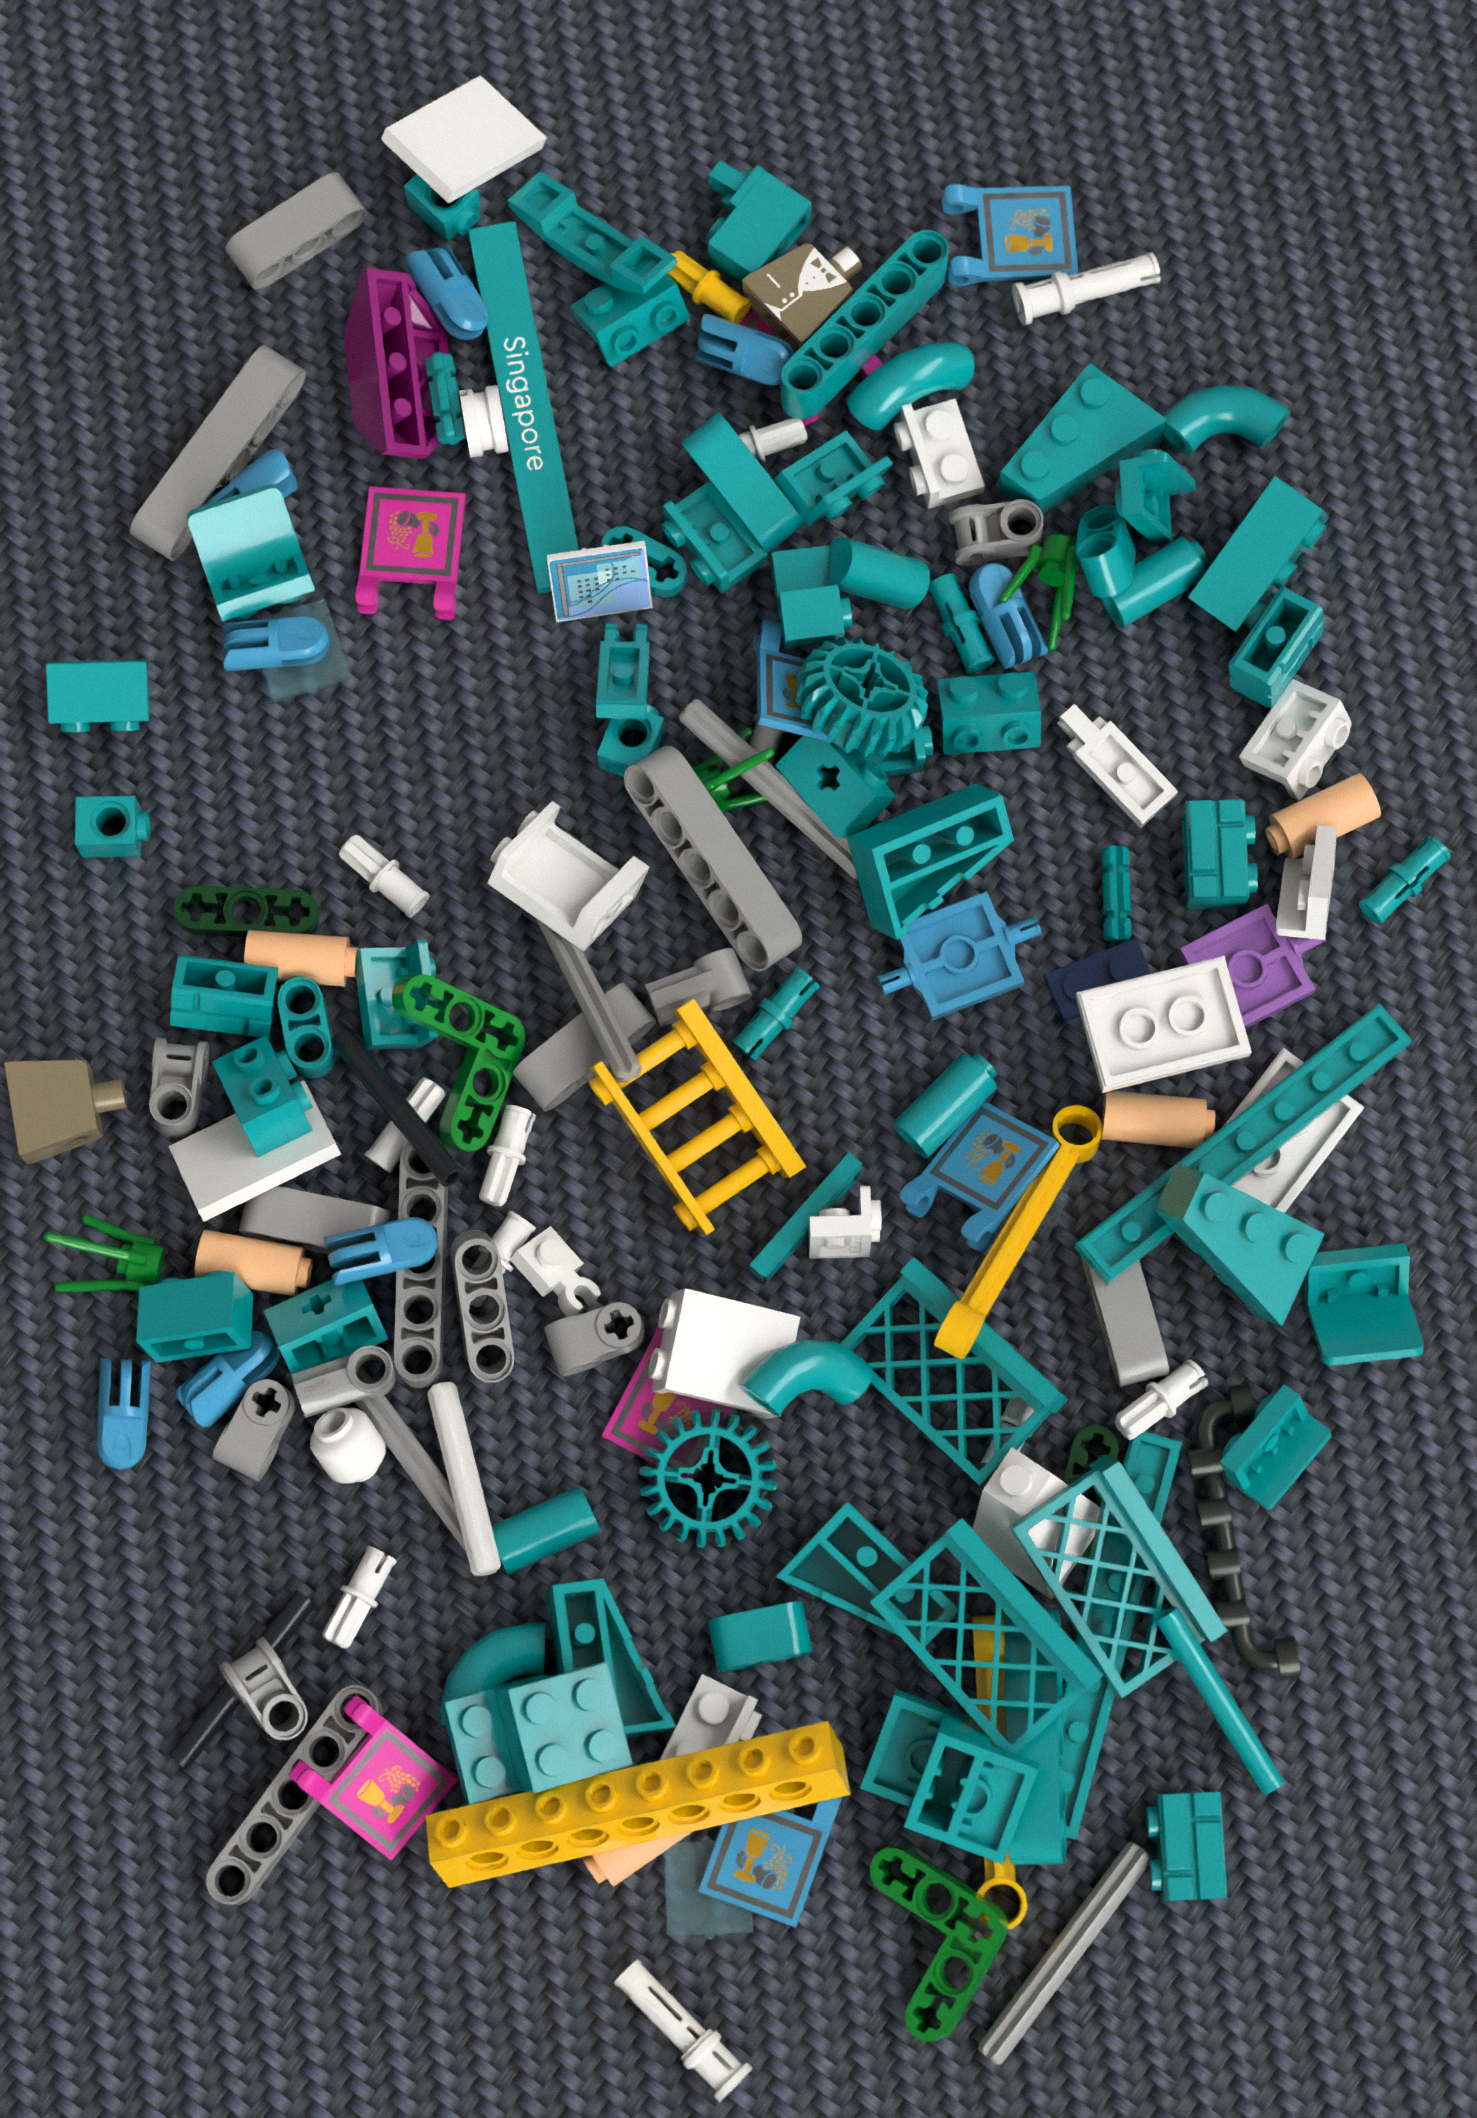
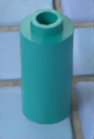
M1180 537L1134 565L1132 583L1126 590L1112 597L1100 598L1114 623L1120 628H1125L1198 584L1206 573L1205 568L1209 566L1208 558L1198 542L1192 541L1189 543L1184 537Z
M961 1053L892 1123L894 1130L916 1153L928 1159L998 1088L993 1080L997 1075L996 1070L978 1053L972 1058L965 1053Z

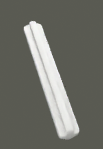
M453 1382L437 1383L432 1385L427 1395L470 1569L475 1576L490 1575L500 1568L501 1562L457 1386Z

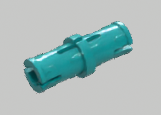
M949 573L930 582L928 591L931 593L943 618L944 624L941 628L945 636L952 638L965 666L966 673L974 674L991 666L995 662V658L991 654L978 626L981 619L977 611L970 609L957 581L956 574Z
M1426 836L1424 841L1401 863L1394 862L1387 869L1388 875L1367 896L1358 902L1360 909L1371 921L1381 925L1408 897L1415 898L1422 891L1421 885L1428 877L1450 859L1451 856L1447 848L1434 836Z
M795 966L793 972L769 999L764 997L758 1003L760 1010L743 1030L731 1040L732 1044L737 1048L739 1047V1051L746 1057L756 1062L759 1059L758 1057L781 1030L785 1029L788 1031L794 1024L791 1019L812 994L820 988L819 984L814 980L811 981L812 977Z

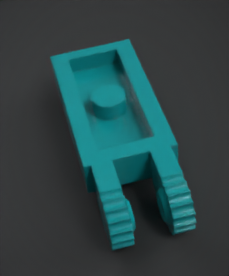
M606 623L604 641L600 642L596 718H614L618 720L646 719L650 642H647V624H636L633 642H619L617 624Z

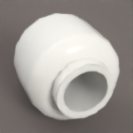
M341 1407L329 1410L317 1420L310 1438V1448L329 1477L341 1484L362 1482L371 1478L378 1470L386 1453L384 1439L366 1413L356 1408Z

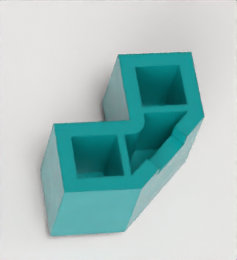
M830 545L772 552L771 568L778 619L781 620L784 649L820 645L824 641L835 643L840 636L844 638V628L852 627L849 597L840 598L839 585L829 586Z

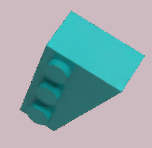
M1089 363L1002 469L997 492L1009 501L1018 499L1029 500L1035 503L1044 515L1086 489L1087 484L1108 471L1112 472L1119 468V460L1128 459L1147 446L1150 448L1160 442L1163 438L1167 419Z
M1275 476L1188 598L1238 634L1245 627L1252 630L1267 608V605L1264 604L1265 600L1275 587L1278 589L1280 587L1284 588L1298 568L1294 564L1305 548L1311 550L1327 528L1325 522L1329 517L1323 509Z
M978 784L970 785L846 837L871 927L895 940L900 939L909 931L907 926L928 908L933 910L944 901L942 896L960 880L971 878L1014 841L1002 794Z
M1176 1164L1155 1211L1194 1253L1199 1254L1210 1265L1219 1280L1238 1295L1245 1303L1244 1306L1253 1316L1283 1326L1325 1234L1204 1172Z
M846 1502L776 1577L898 1635L870 1601L913 1562L851 1503ZM920 1571L908 1583L923 1584L924 1573ZM901 1588L885 1603L899 1619L921 1621L923 1589ZM929 1590L927 1621L951 1622L959 1613V1607L942 1590ZM906 1626L920 1642L921 1626ZM927 1627L926 1647L944 1628Z
M604 1579L552 1585L545 1592L556 1675L596 1663L607 1662L626 1738L664 1733L675 1728L676 1725L670 1713H667L653 1685L652 1676L648 1668H645L631 1640L632 1636Z

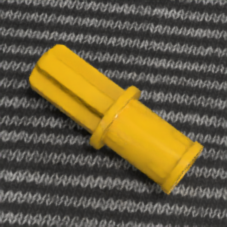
M682 251L671 253L676 257L678 264L667 274L678 285L693 295L692 300L697 305L704 303L724 319L737 324L745 318L751 307L750 300L724 283L718 271L712 270L709 272Z

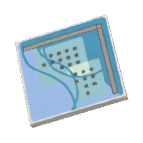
M645 541L611 546L603 545L604 547L582 548L577 551L547 555L556 622L653 608Z

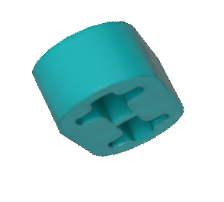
M627 526L615 527L603 536L601 547H604L603 545L624 544L625 541L630 543L645 541L647 563L659 569H664L667 564L673 565L676 579L667 577L663 583L657 581L656 570L648 566L651 594L661 598H669L679 594L685 587L687 581L686 563L683 557L673 549Z

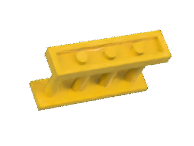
M691 999L671 1011L677 1019L671 1025L673 1030L636 1055L642 1068V1072L638 1077L632 1078L626 1083H621L617 1081L613 1071L609 1072L603 1062L599 1061L589 1067L594 1078L589 1080L588 1083L604 1106L611 1102L613 1103L679 1201L678 1204L673 1206V1209L689 1232L697 1228L700 1234L707 1235L715 1230L706 1217V1214L768 1172L774 1175L779 1171L783 1178H791L804 1169L806 1165L696 1001ZM684 1046L688 1050L695 1046L705 1061L700 1066L701 1072L640 1114H637L621 1089ZM712 1088L716 1092L723 1088L733 1103L728 1108L729 1114L668 1156H665L649 1131ZM741 1130L743 1133L751 1130L761 1144V1147L755 1150L757 1156L694 1198L677 1173Z

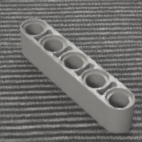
M266 345L260 346L244 365L142 505L131 524L130 534L169 560H176L193 539L186 519L187 514L191 510L205 506L213 496L228 485L230 480L242 472L301 390L306 378V371Z
M666 745L629 766L624 772V784L630 797L741 960L752 970L761 972L798 949L802 942V934L796 920L680 751Z
M407 1142L400 1156L398 1220L410 1217L411 1209L419 1202H431L437 1207L436 1215L429 1221L438 1236V1248L434 1254V1266L431 1270L422 1274L414 1273L409 1269L396 1271L395 1368L406 1384L421 1389L436 1383L443 1369L448 1186H442L432 1172L421 1174L412 1170V1161L418 1154ZM421 1300L431 1303L434 1311L432 1317L427 1322L415 1324L407 1320V1311L411 1304ZM421 1350L431 1354L432 1364L428 1371L418 1375L406 1371V1359L411 1353Z
M351 1685L343 1688L333 1698L210 1866L206 1875V1886L209 1894L216 1901L228 1905H240L248 1902L261 1887L321 1804L308 1794V1799L301 1808L297 1810L287 1809L282 1801V1792L287 1784L293 1782L289 1776L291 1770L298 1762L304 1761L329 1782L369 1735L358 1724H350L346 1721L343 1710L346 1703L354 1696H363L369 1700L370 1706L382 1716L380 1700L372 1691L363 1686ZM332 1738L338 1743L340 1749L339 1757L333 1765L319 1767L314 1761L313 1749L320 1740ZM269 1823L275 1828L277 1841L270 1851L259 1853L252 1847L251 1834L258 1825ZM231 1866L239 1867L245 1875L243 1890L234 1896L226 1895L219 1885L222 1872Z

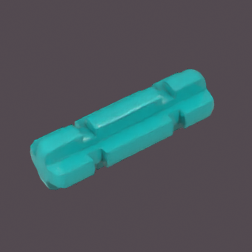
M436 352L432 354V357L426 359L425 364L427 377L429 380H433L429 382L434 419L440 421L435 423L437 439L441 444L456 445L459 444V441L465 439L466 431L464 419L462 417L458 418V416L463 415L457 378L452 377V375L456 374L454 358L450 354Z
M1125 846L1104 847L1101 854L1102 870L1106 871L1102 877L1103 915L1107 916V919H1104L1105 922H1103L1104 939L1107 942L1122 943L1129 941L1132 935L1131 919L1127 918L1131 912L1130 873L1126 872L1129 866V850Z

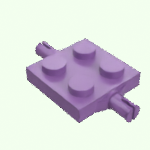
M1268 904L1181 947L1178 952L1185 965L1222 956L1225 957L1245 1029L1314 993L1316 989L1303 968L1301 953L1326 942V937L1325 940L1277 935L1275 933L1276 918Z

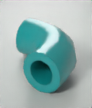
M941 342L921 345L898 354L876 368L857 385L847 397L848 408L853 416L864 426L877 431L882 430L901 412V405L912 404L918 399L937 391H956L966 387L972 379L975 369L971 350L965 344L959 342Z
M1220 384L1190 392L1162 415L1167 419L1162 439L1184 455H1191L1206 439L1222 433L1237 434L1262 450L1284 426L1291 414V410L1279 401L1254 388Z
M800 1339L772 1350L748 1372L739 1384V1387L753 1401L768 1412L779 1417L794 1398L809 1390H819L839 1405L852 1403L867 1390L872 1381L873 1369L859 1355L835 1341Z
M525 1623L498 1628L467 1647L447 1676L442 1701L500 1686L514 1677L544 1675L545 1623ZM440 1706L439 1725H446L442 1707Z

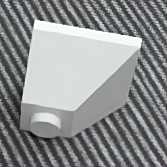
M1011 1447L982 1491L973 1530L1012 1573L1052 1600L1053 1594L1009 1526L1068 1485ZM1080 1494L1076 1497L1072 1517L1097 1522L1100 1507ZM1064 1506L1053 1514L1063 1515ZM1044 1519L1028 1530L1027 1533L1037 1548L1055 1551L1061 1522ZM1071 1524L1065 1553L1082 1556L1093 1540L1096 1529ZM1043 1556L1050 1569H1052L1054 1558ZM1063 1560L1059 1578L1061 1586L1076 1565V1562Z

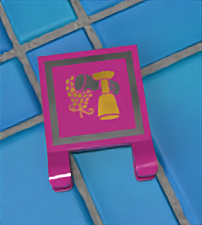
M369 486L360 572L355 596L356 603L358 604V613L375 614L378 608L379 581L436 585L433 601L435 617L440 620L454 619L466 502L465 493Z
M659 1325L602 1434V1437L656 1465L658 1460L648 1457L644 1451L646 1447H653L662 1452L666 1445L656 1437L655 1434L658 1430L661 1429L666 1432L671 1439L678 1434L671 1422L673 1418L679 1417L686 1430L694 1427L691 1420V1411H699L701 1425H710L711 1411L717 1409L720 1411L718 1426H722L731 1409L729 1406L667 1392L660 1394L652 1392L654 1379L649 1378L648 1369L653 1351L661 1346L664 1329L659 1328ZM705 1436L695 1437L683 1443L673 1453L667 1466L687 1468L698 1464L703 1455ZM697 1468L694 1474L683 1473L681 1477L694 1480L699 1469Z
M354 1696L343 1710L352 1720L366 1730L369 1735L329 1782L304 1761L298 1762L291 1770L289 1776L306 1793L392 1861L425 1821V1815H430L458 1779L359 1696Z

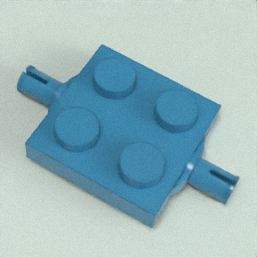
M987 891L916 918L907 926L909 931L898 939L904 954V967L877 976L881 991L886 996L888 993L912 985L913 989L921 996L931 1021L1022 987L1025 981L1015 959V945L1042 935L1040 926L1037 925L1038 921L1035 916H1032L1029 919L1007 927L1006 923L996 914Z

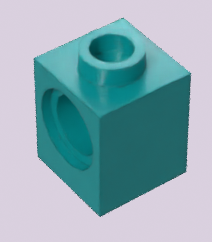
M418 174L404 185L407 205L447 243L458 233L460 235L466 234L468 229H472L479 220L481 204L479 192L475 188L457 198L458 201L454 205L444 208L435 204L442 197Z
M647 704L646 719L618 720L611 718L597 752L598 768L624 777V772L629 766L658 750L665 733L664 717L658 716L659 711ZM630 730H638L646 736L645 741L637 747L623 745L620 742V738L625 732Z
M136 796L76 797L75 846L82 858L142 857V841H149L150 816L148 811H142ZM112 818L126 820L125 827L119 834L114 836L102 834V828L108 820Z

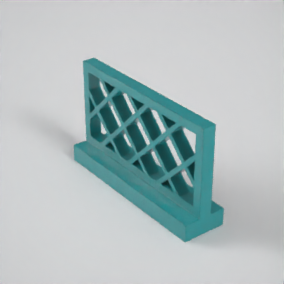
M913 1257L900 1271L903 1276L840 1345L854 1352L853 1350L867 1335L885 1334V1362L868 1363L873 1369L871 1383L979 1486L984 1487L1011 1447L1018 1450L1052 1412L1056 1414L1069 1399L985 1321L970 1349L977 1357H965L963 1360L958 1358L929 1359L928 1332L940 1330L950 1309L957 1300L960 1301V1298L924 1264ZM908 1292L919 1302L920 1324L893 1326V1306ZM928 1312L940 1323L928 1324ZM884 1317L885 1326L875 1327ZM920 1332L921 1360L894 1361L893 1333ZM985 1364L992 1370V1392L965 1393L964 1365ZM956 1366L957 1394L930 1395L929 1367ZM921 1368V1396L901 1397L895 1391L894 1369ZM886 1369V1382L874 1370ZM1000 1379L1013 1391L1001 1392ZM1022 1398L1035 1410L1020 1427L1002 1428L1001 1399ZM993 1400V1428L966 1429L965 1401ZM957 1401L958 1430L937 1431L931 1425L930 1403ZM922 1403V1416L910 1404ZM1002 1435H1012L1002 1446ZM994 1436V1456L979 1470L967 1459L966 1437ZM958 1437V1450L946 1438Z
M1105 1454L1089 1465L1090 1471L1010 1525L1009 1528L1116 1694L1123 1698L1179 1659L1171 1646L1154 1644L1158 1627L1155 1618L1166 1610L1162 1608L1163 1598H1165L1170 1607H1178L1199 1643L1205 1640L1213 1642L1228 1630L1121 1463ZM1093 1486L1102 1500L1098 1521L1072 1517L1076 1497ZM1064 1506L1063 1515L1053 1514ZM1109 1513L1118 1526L1107 1524ZM1044 1519L1061 1522L1055 1551L1037 1548L1027 1531ZM1071 1524L1096 1529L1090 1558L1065 1553ZM1105 1531L1121 1533L1126 1537L1129 1545L1125 1564L1100 1560ZM1136 1555L1145 1568L1134 1566ZM1043 1556L1054 1558L1052 1569H1050ZM1063 1560L1088 1565L1083 1593L1066 1591L1059 1583ZM1098 1567L1123 1571L1117 1600L1092 1595ZM1133 1573L1151 1576L1156 1584L1152 1606L1127 1602ZM1070 1599L1081 1601L1079 1612ZM1090 1603L1116 1607L1110 1636L1092 1633L1086 1625ZM1125 1609L1150 1613L1144 1642L1119 1638ZM1097 1641L1108 1643L1106 1654ZM1118 1645L1143 1649L1139 1669L1122 1680L1114 1668ZM1152 1651L1161 1653L1151 1660Z
M963 1518L955 1523L937 1542L870 1601L874 1608L999 1748L1014 1754L1023 1749L1103 1676L1100 1670ZM946 1547L961 1563L960 1586L929 1584L930 1562ZM924 1568L923 1584L908 1583ZM967 1571L982 1587L966 1586ZM901 1588L923 1589L921 1621L899 1619L885 1602ZM929 1590L960 1591L958 1623L927 1621ZM966 1592L988 1593L996 1602L995 1625L964 1623ZM1002 1610L1016 1626L1001 1625ZM906 1626H921L920 1642ZM927 1627L958 1629L956 1660L935 1659L927 1651ZM964 1629L995 1631L993 1662L962 1660ZM1001 1631L1023 1632L1031 1641L1030 1664L999 1662ZM1037 1649L1051 1665H1036ZM941 1665L956 1666L955 1681ZM962 1666L993 1668L991 1699L969 1698L961 1689ZM999 1668L1030 1670L1029 1701L997 1700ZM1036 1671L1059 1672L1073 1689L1057 1703L1034 1702ZM975 1704L991 1705L990 1720ZM997 1706L1028 1708L1027 1730L1012 1744L996 1728ZM1034 1708L1050 1709L1033 1724Z

